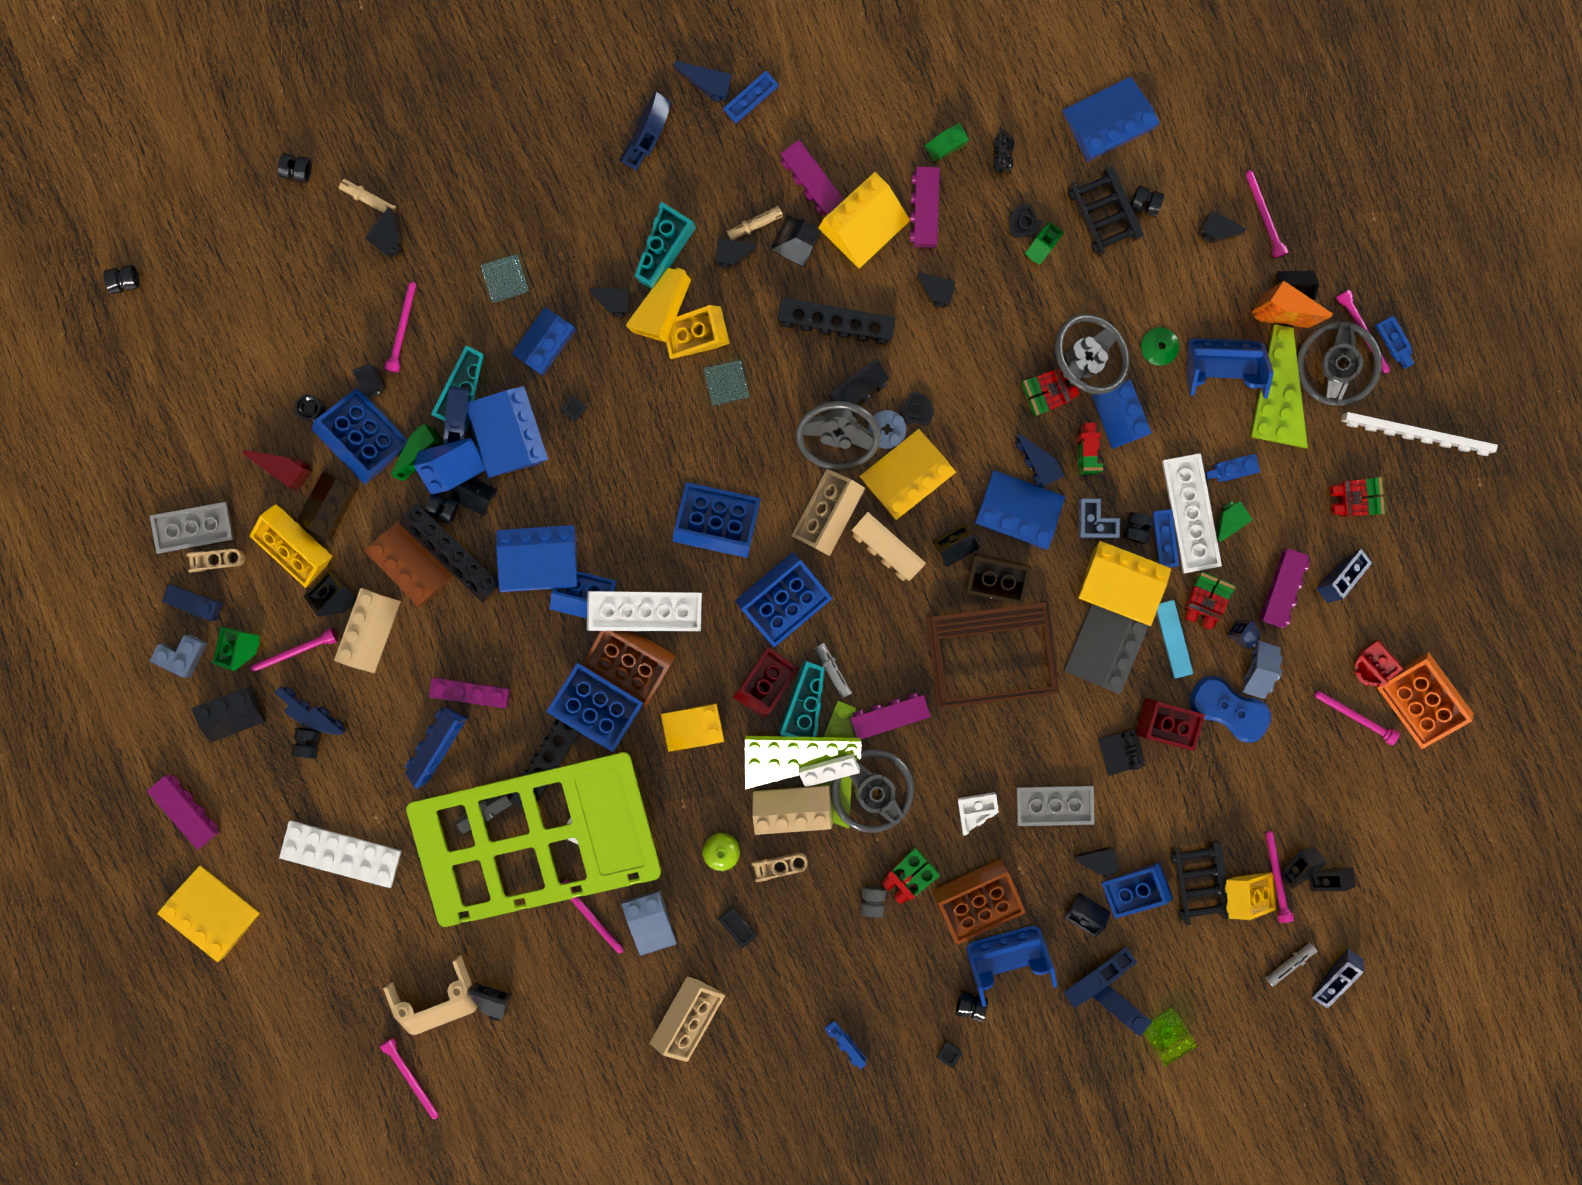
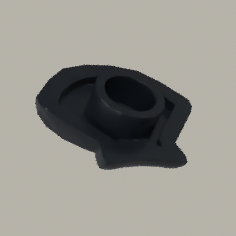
M1031 204L1022 205L1013 211L1008 222L1010 233L1015 238L1027 235L1035 238L1042 221L1037 219Z
M912 392L905 407L899 408L907 425L913 422L928 426L934 414L931 401L926 395Z

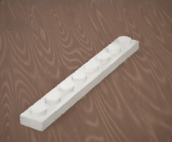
M1350 412L1343 413L1341 417V422H1346V426L1357 428L1360 425L1364 426L1367 431L1376 432L1378 429L1384 431L1383 434L1395 436V433L1401 434L1402 438L1414 440L1415 437L1421 439L1423 443L1432 444L1437 442L1440 443L1439 446L1446 448L1456 446L1459 451L1470 452V450L1477 451L1476 454L1482 456L1495 453L1498 446L1492 443Z

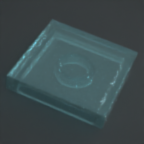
M518 254L481 265L493 303L530 292Z
M741 360L703 368L712 406L750 398Z

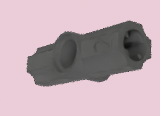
M509 794L492 797L479 803L484 823L495 817L497 813L513 805L510 802L511 797ZM467 813L455 819L456 825L462 833L471 830Z

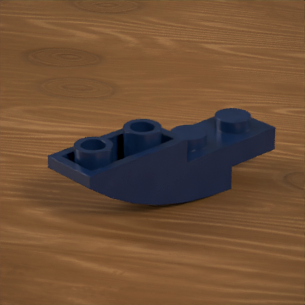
M654 92L636 123L638 128L619 161L637 171L646 155L650 156L666 122L671 105L670 100L658 92Z
M449 386L444 445L466 438L469 389Z
M282 686L275 691V694L289 705L284 712L299 723L328 734L342 735L347 731L343 728L345 725L338 719L334 720L325 707L314 706L310 709V704L304 699H298L295 696L296 692L292 688Z
M1124 947L1063 991L1071 1005L1076 1008L1122 976L1137 961L1127 947Z

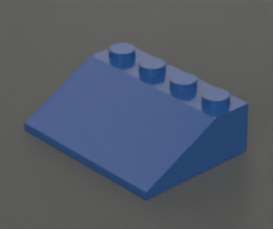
M1132 77L1062 110L1087 162L1156 129L1160 124L1151 104Z
M524 386L468 402V418L488 478L539 465L548 460Z
M358 388L315 419L312 426V431L365 485L403 451L408 441Z
M993 470L974 524L1043 550H1048L1065 496Z
M686 482L674 528L673 542L748 558L761 498Z
M574 525L496 530L500 592L577 587V539Z
M792 552L738 597L735 602L770 644L776 647L833 598L801 559Z
M577 663L546 712L613 753L641 709L643 702Z
M449 706L438 711L435 716L437 718L436 723L429 726L425 733L428 735L425 741H420L415 749L417 754L414 758L411 757L405 765L407 768L405 774L417 789L430 781L467 720L466 716Z

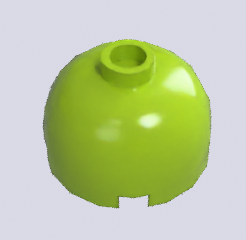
M718 832L707 838L703 845L702 855L710 868L716 871H725L737 864L741 849L739 842L734 836Z

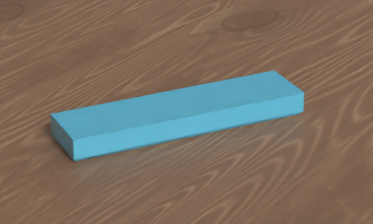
M1170 600L1160 603L1156 613L1173 678L1191 675L1193 670L1175 601Z

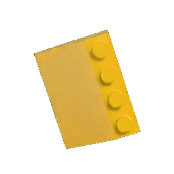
M874 172L823 219L819 229L860 269L906 226L910 219L890 186Z
M918 429L859 477L892 519L896 521L955 474L956 471Z
M1099 541L1092 551L1079 599L1151 626L1166 589L1171 568Z
M200 865L157 914L216 962H219L225 958L260 913Z

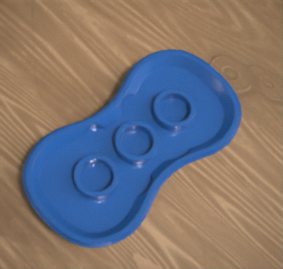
M1206 676L1202 678L1191 693L1190 707L1192 711L1205 714V720L1217 721L1225 725L1240 741L1247 743L1256 742L1264 736L1269 728L1271 711L1268 706L1258 699L1247 698L1237 694L1220 677Z

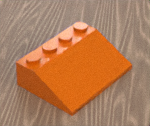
M1285 281L1266 291L1251 311L1255 314L1254 317L1263 323L1310 328L1333 315V313Z
M1429 652L1406 665L1401 672L1388 680V684L1381 687L1377 686L1380 693L1421 749L1473 720L1474 713Z

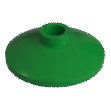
M1154 328L1144 335L1141 342V352L1149 363L1156 366L1167 365L1176 358L1179 352V341L1176 335L1169 329ZM1160 342L1165 345L1164 349L1158 347Z

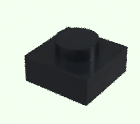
M572 395L560 410L574 422H577L588 407Z
M946 1040L936 1058L953 1068L963 1051Z

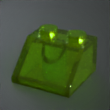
M1173 1008L1151 1020L1152 1023L1143 1032L1165 1067L1197 1047L1192 1035Z

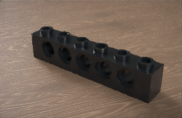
M782 297L778 323H782L781 326L786 328H793L794 325L799 326L800 330L803 331L816 329L821 334L830 335L833 332L838 333V336L842 338L856 336L857 340L860 341L872 339L876 340L877 344L887 345V342L891 343L896 317ZM794 312H803V319H795L793 317ZM815 314H820L823 317V321L815 323L812 317ZM835 317L840 318L842 324L838 327L831 324V320ZM858 321L861 327L858 330H853L850 327V323ZM872 324L878 325L879 332L871 333L869 326Z
M417 503L402 516L399 524L482 603L497 590L499 582Z
M556 720L550 729L553 731L551 736L544 738L540 745L542 750L539 754H534L530 761L532 766L529 770L525 769L521 776L535 773L536 768H541L545 771L560 767L580 732L575 729H568L565 723ZM556 735L564 737L565 742L563 745L556 744ZM547 751H550L554 754L553 761H547L545 759V753ZM548 785L534 788L537 802ZM518 792L510 793V796H512L510 802L524 810L520 794Z

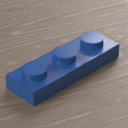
M765 71L727 104L723 111L737 124L779 87V84Z
M1172 509L1153 511L1152 517L1155 518L1153 526L1158 563L1167 567L1179 566L1173 511Z

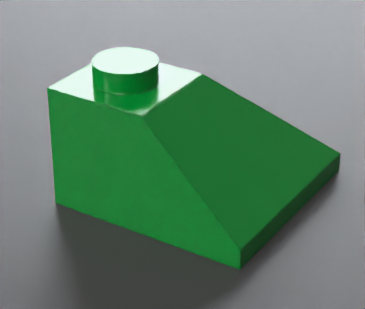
M220 626L212 664L235 671L256 655L260 644V635Z

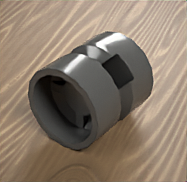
M863 886L861 896L864 901L860 903L859 914L867 917H884L885 905L882 902L886 900L887 889Z

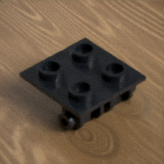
M999 127V134L994 139V152L998 154L994 155L996 159H994L993 169L997 174L1003 173L1004 170L1010 175L1011 169L1014 166V160L1011 156L1015 142L1014 138L1007 131Z
M1135 729L1098 739L1108 776L1132 769L1138 770L1145 766Z

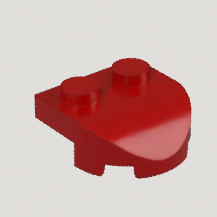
M1378 639L1358 654L1355 662L1356 676L1366 686H1384L1388 684V680L1403 670V666Z

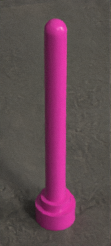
M1249 170L1246 172V177L1272 241V255L1274 259L1282 257L1289 253L1288 249L1279 240L1254 173Z
M414 282L408 284L391 358H388L384 369L395 373L400 371L401 365H399L400 361L398 358L415 293L416 284Z
M1350 289L1338 295L1336 298L1339 304L1342 303L1343 306H1346L1355 324L1369 332L1352 302L1353 294ZM1381 353L1382 371L1388 373L1390 367Z
M331 627L324 630V633L318 638L251 665L250 670L252 672L259 671L323 643L331 645L338 642L337 634Z
M1320 691L1315 692L1317 699L1382 735V738L1385 739L1384 741L1391 746L1398 740L1400 732L1394 729H1385Z
M1267 831L1265 835L1280 906L1279 914L1277 915L1278 922L1294 921L1293 912H1290L1287 906L1274 835L1272 831Z
M565 879L561 884L569 883L570 881ZM580 898L570 899L617 953H622L623 947Z
M393 1037L388 1039L379 1047L383 1053L391 1056L432 1119L438 1118L437 1111L396 1051L397 1043Z

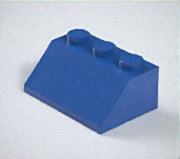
M544 308L512 352V355L544 376L576 329L557 314Z
M1131 380L1123 382L1112 392L1091 396L1112 449L1152 434Z
M577 571V587L556 588L552 590L550 609L587 618L588 591H615L617 581Z

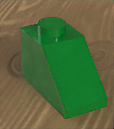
M958 123L939 134L924 147L932 162L935 163L966 146L969 139L961 124Z
M1049 221L1025 254L1030 260L1040 265L1064 232Z
M1230 501L1223 506L1224 510L1219 514L1216 530L1217 542H1222L1253 520L1240 501Z

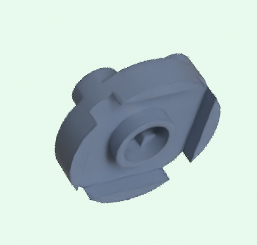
M883 410L876 413L874 418L878 422L881 431L879 447L891 449L899 445L906 435V424L903 417L891 410ZM868 424V430L873 433L870 424ZM886 424H889L890 428H892V432H889L888 435H885V432L882 430V427H885Z

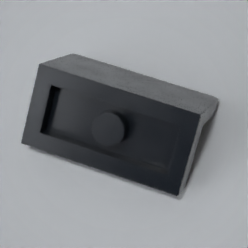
M1277 271L1276 276L1279 283L1285 281L1310 299L1316 300L1319 282L1315 271Z
M472 477L454 487L451 498L459 501V504L485 516L489 504L496 496L497 489Z
M966 523L932 541L946 567L979 549L974 534Z
M1078 893L1073 905L1065 912L1063 918L1096 938L1106 928L1111 913L1088 897Z

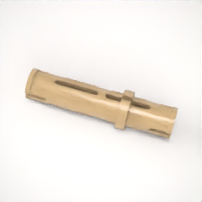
M345 178L342 180L343 183H340L339 190L353 196L354 200H360L382 213L388 207L395 212L396 206L364 190L363 186H357Z
M777 205L748 221H742L740 225L726 232L729 239L735 241L742 236L751 235V232L782 218L783 215Z

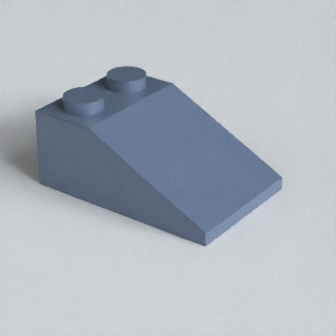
M660 889L623 900L622 908L640 956L677 944Z

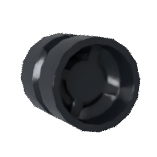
M282 153L278 162V176L289 180L294 177L295 181L304 183L309 181L312 171L311 158L303 156L296 158L293 154Z
M1139 185L1133 196L1131 207L1138 212L1144 210L1146 215L1156 218L1165 194L1155 190L1150 192L1149 188Z
M133 264L122 266L120 270L117 268L104 270V281L110 294L123 292L124 288L127 291L139 289L140 280Z
M303 395L296 401L295 411L300 418L314 422L315 419L326 412V406L319 398Z
M439 493L432 494L426 503L425 511L432 518L439 517L440 521L451 524L457 513L459 501L452 498L444 499V495Z
M1130 512L1127 521L1130 525L1125 528L1123 538L1147 544L1150 536L1148 530L1152 529L1155 518L1141 513Z
M295 728L294 739L296 743L293 744L292 756L317 758L318 747L316 743L320 740L321 732L308 728Z
M961 991L955 1015L963 1018L971 1016V1020L982 1023L988 1007V998L985 997L986 1006L982 1007L979 995L973 997L972 993Z

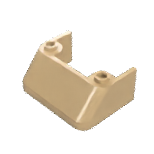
M461 955L457 956L452 962L459 980L452 982L448 987L449 1001L414 1013L409 1003L400 1001L393 981L383 988L395 1019L409 1034L416 1035L469 1015L477 1009V1004L468 994L473 985Z

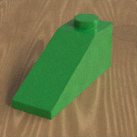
M424 423L410 435L391 472L392 477L405 481L416 471L414 464L418 451L444 445L435 428Z

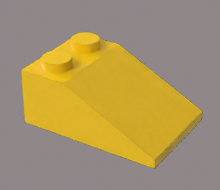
M708 305L676 317L666 341L670 359L730 344L720 306Z
M717 703L661 714L668 752L725 741Z
M1273 872L1238 876L1226 880L1225 891L1228 899L1226 909L1229 919L1252 920L1276 910Z

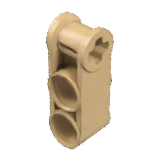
M239 549L186 553L190 563L189 573L237 567L243 565L246 560L245 553ZM233 553L238 555V560L235 563L231 560ZM214 555L219 557V562L216 565L212 562Z
M797 852L771 859L754 861L751 865L755 869V882L802 872L807 867L808 859L804 853ZM802 858L804 865L798 867L794 864V860ZM782 862L786 868L783 871H779L776 869L775 864Z

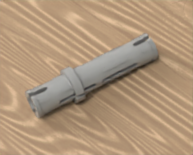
M825 643L816 646L814 650L822 662L821 665L825 667L841 698L850 695L852 691L835 663L836 659L831 656Z
M1309 942L1297 953L1294 952L1292 957L1265 977V979L1274 987L1297 967L1303 966L1305 961L1318 951Z

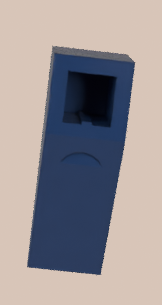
M1021 434L1015 437L1016 447L1019 451H1023L1025 455L1024 462L1028 468H1032L1034 472L1032 476L1037 485L1045 487L1064 477L1054 457Z

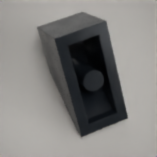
M1212 210L1205 219L1198 235L1207 243H1217L1242 235L1246 228Z
M718 238L715 263L722 269L736 267L756 251L757 245L756 243Z
M918 272L916 279L928 300L934 303L935 307L943 309L945 306L949 307L956 282Z
M590 288L592 296L609 314H613L614 318H624L625 315H629V289Z
M368 364L352 370L365 395L371 398L377 397L382 394V391L386 390L380 370L376 366Z
M1111 846L1073 855L1076 861L1095 873L1103 875V877L1115 875L1114 872L1119 871L1114 848Z
M1315 847L1301 850L1283 869L1281 876L1290 889H1293L1315 875L1326 863V860Z
M1337 867L1319 870L1309 878L1310 890L1347 891L1356 887L1354 868Z

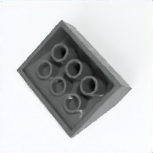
M1091 604L1064 671L1112 692L1121 694L1149 625Z

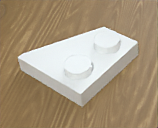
M995 792L957 798L963 836L969 834V831L977 825L983 824L986 819L992 818L999 813Z

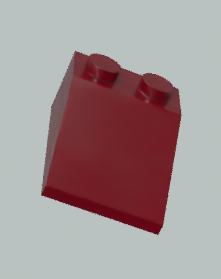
M248 450L242 452L292 489L299 490L313 472L308 469L310 466L308 463L296 457L291 459Z
M767 647L733 698L765 719L771 713L799 668Z
M1145 698L1135 734L1153 741L1195 751L1205 714Z

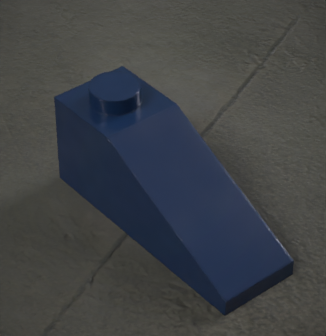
M675 61V70L707 97H710L712 101L719 103L727 101L732 74Z
M1358 549L1323 579L1316 588L1327 603L1344 599L1372 562L1362 549Z
M168 583L162 600L164 603L210 621H218L224 602Z
M1237 620L1226 636L1243 648L1250 649L1257 645L1259 642L1258 636L1261 633L1254 622Z
M1347 949L1333 964L1312 995V999L1328 1009L1364 973V959Z
M1109 985L1092 996L1139 1037L1152 1023L1145 1014Z

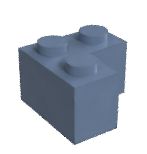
M1079 499L1077 538H1120V518H1101V499Z
M184 635L177 649L165 643L158 644L150 662L178 676L190 678L208 643L193 635Z
M1262 641L1257 643L1251 653V667L1243 678V693L1265 699L1267 694L1273 691L1275 681L1279 680L1282 674L1280 669L1283 658L1280 656L1281 647Z

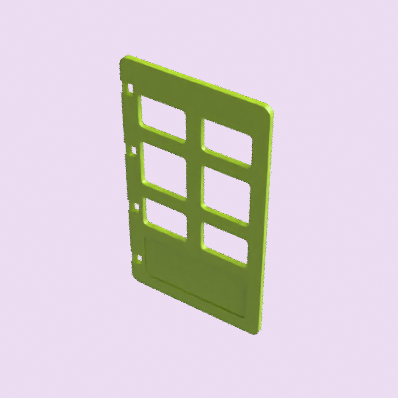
M625 752L413 801L406 808L437 921L443 927L658 879L661 875V867L630 755ZM560 782L564 790L572 823L546 829L543 826L534 788ZM518 792L530 832L502 840L490 841L479 801ZM464 805L475 846L449 851L437 812L441 809ZM576 838L587 878L561 884L558 880L549 843ZM530 847L534 848L545 888L506 896L494 857ZM479 860L491 899L490 901L466 906L462 902L453 865ZM638 872L639 878L629 880L628 874ZM581 885L582 891L572 892L571 887ZM516 899H525L526 904L516 906ZM468 911L469 916L460 918L459 912Z

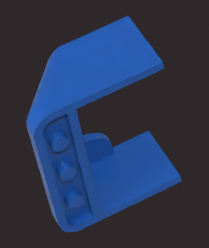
M1194 338L1189 341L1186 380L1191 396L1195 395L1196 386L1206 382V377L1242 378L1249 388H1261L1263 397L1268 398L1274 372L1266 347L1262 342Z
M1028 926L969 943L966 948L982 1007L986 1006L983 991L990 989L994 985L993 975L1028 965L1034 974L1043 975L1049 973L1053 987H1057L1053 963L1041 930L1036 926Z

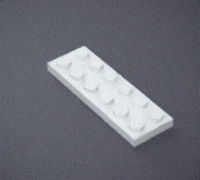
M1201 453L1163 460L1162 466L1170 508L1173 511L1175 535L1182 572L1189 573L1221 567V558Z
M588 591L587 630L701 631L702 593Z
M291 820L288 823L279 858L391 888L402 850Z

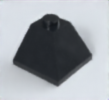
M388 207L365 239L391 259L400 253L403 242L399 217Z
M787 216L770 250L805 267L822 231L807 221Z
M331 569L303 596L318 617L344 613L355 604L357 599L354 591Z
M475 983L468 993L485 1015H488L489 1019L495 1021L503 1020L512 996L511 993L479 983Z

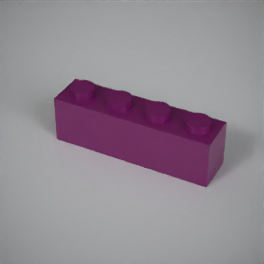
M800 140L781 153V165L785 170L789 169L793 174L791 177L798 186L801 184L804 188L803 193L809 201L813 200L816 204L814 208L820 216L824 215L826 217L844 201L843 197Z
M916 167L915 172H912L911 184H915V192H911V203H914V211L910 212V222H914L913 230H910V242H913V247L936 248L940 167Z
M1288 548L1282 549L1258 621L1278 628H1285V626L1289 625L1291 609L1295 607L1298 599L1296 597L1297 591L1301 589L1304 579H1302L1303 573L1307 571L1310 564L1308 560L1309 555Z
M435 677L431 679L429 697L508 708L511 688Z
M916 692L907 695V699L900 701V698L888 701L889 705L883 707L881 704L870 707L871 710L867 712L863 710L853 712V716L848 718L854 738L864 739L929 718L930 713L924 695H918Z
M166 775L147 792L198 850L220 833L217 829L218 825L213 820L207 818L205 810L200 805L195 804L192 800L193 796L187 790L184 791L182 789L180 781L175 776Z

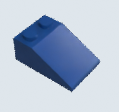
M471 438L418 451L414 464L415 469L431 495L448 491L485 471L481 455Z
M1160 862L1135 869L1102 882L1115 919L1168 904L1173 899Z

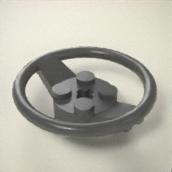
M1079 314L1067 319L1059 328L1055 339L1056 359L1063 372V376L1070 381L1071 385L1073 384L1088 393L1106 394L1114 391L1124 382L1129 370V352L1123 337L1111 323L1096 315ZM1079 322H1092L1104 328L1103 331L1093 338L1088 336L1068 347L1065 353L1068 361L1066 363L1063 355V339L1065 333L1072 325ZM1116 341L1122 357L1121 370L1116 380L1109 385L1101 387L1092 386L1081 381L1082 377L1090 379L1103 370L1108 360L1106 352Z
M1331 322L1318 327L1306 337L1297 355L1301 385L1311 397L1331 406L1350 405L1366 397L1376 386L1382 370V356L1376 340L1367 330L1349 322ZM1337 329L1333 346L1326 350L1321 360L1322 373L1327 377L1326 394L1324 396L1309 383L1305 374L1304 360L1309 346L1318 336L1327 331ZM1355 332L1363 337L1371 347L1374 356V370L1368 384L1360 392L1343 398L1349 381L1359 375L1363 367V357L1355 347ZM1341 358L1344 359L1343 362H1346V366H1342V368L1338 365V361Z
M832 401L817 405L804 414L796 429V441L802 454L812 463L826 469L847 470L858 467L873 457L880 445L881 431L874 416L863 407L845 401ZM834 409V411L828 412L827 414L825 412L822 416L814 417L820 412ZM851 411L864 417L870 424L873 433L858 424V420H856ZM804 435L820 436L823 444L832 447L848 449L851 444H854L868 451L852 461L830 462L815 456L807 448L804 442Z
M869 749L861 751V759L856 760L860 767V773L850 775L849 777L856 786L854 792L858 803L868 812H879L888 821L879 825H865L853 820L844 811L840 802L839 786L842 778L833 780L831 795L837 814L848 826L862 832L877 833L894 827L906 816L914 797V783L908 767L900 758L888 751ZM867 757H881L891 761L900 769L907 787L905 802L901 810L894 799L896 789L892 781L882 774L871 773L858 760ZM874 789H879L877 797H872Z

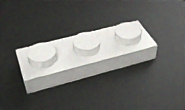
M854 754L799 768L798 773L804 786L809 787L860 773V767Z

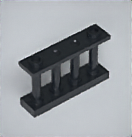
M1113 165L1105 168L1102 178L1079 188L1073 182L1069 185V190H1067L1068 196L1071 201L1074 200L1092 241L1091 248L1095 254H1098V257L1105 253L1104 247L1127 237L1132 238L1134 242L1144 236ZM1109 185L1110 195L1086 206L1084 205L1080 195L1100 186ZM1111 202L1117 203L1119 208L1117 213L1092 223L1089 212ZM1120 219L1125 221L1127 227L1124 231L1100 241L1096 230Z
M1218 840L1209 841L1210 846L1207 849L1180 853L1179 848L1174 846L1172 847V852H1170V860L1175 867L1181 909L1178 910L1179 918L1186 925H1191L1190 917L1218 913L1224 919H1229L1226 909L1228 899L1225 891L1227 878L1222 846ZM1207 856L1212 858L1213 865L1210 868L1185 872L1182 870L1181 860ZM1209 875L1215 877L1216 884H1213V887L1185 890L1184 879ZM1212 894L1218 896L1219 903H1216L1215 906L1188 909L1187 898Z

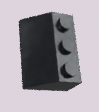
M875 358L829 394V398L831 401H845L856 405L862 401L864 404L873 397L871 393L876 389L880 392L888 385L886 382L889 380V377L877 358Z
M252 686L242 688L191 708L198 727L211 743L266 722Z

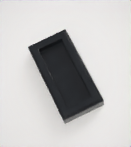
M733 906L718 918L720 923L742 948L757 937L755 931Z

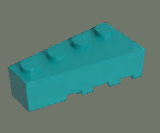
M663 202L660 203L657 217H655L653 223L654 226L647 239L645 251L641 256L635 273L636 279L651 290L667 268L671 267L696 229L693 221Z
M465 346L431 415L445 421L449 386L469 389L468 402L475 400L484 354ZM469 418L467 419L466 432L469 427Z
M803 660L777 731L779 734L786 737H817L824 667Z

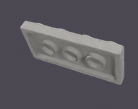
M228 502L150 516L156 554L234 540Z
M1093 785L1016 787L1017 826L1095 825Z

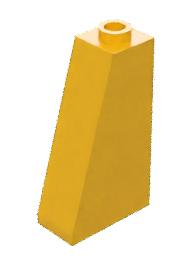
M667 268L627 322L626 327L635 334L666 342L691 282L686 271L681 268Z

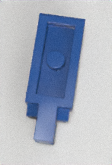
M1392 315L1376 324L1375 327L1396 362L1400 361L1404 369L1413 365L1414 362L1410 357L1412 347L1395 317Z
M1256 454L1217 463L1214 465L1215 470L1205 472L1206 480L1217 477L1218 482H1223L1259 473L1260 469Z
M835 1020L826 1025L825 1030L829 1037L837 1039L838 1047L848 1053L850 1062L854 1066L857 1065L859 1069L866 1066L867 1058L844 1029L842 1030Z

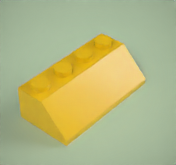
M277 504L260 515L250 534V537L305 588L325 569L332 558L327 549L323 548Z

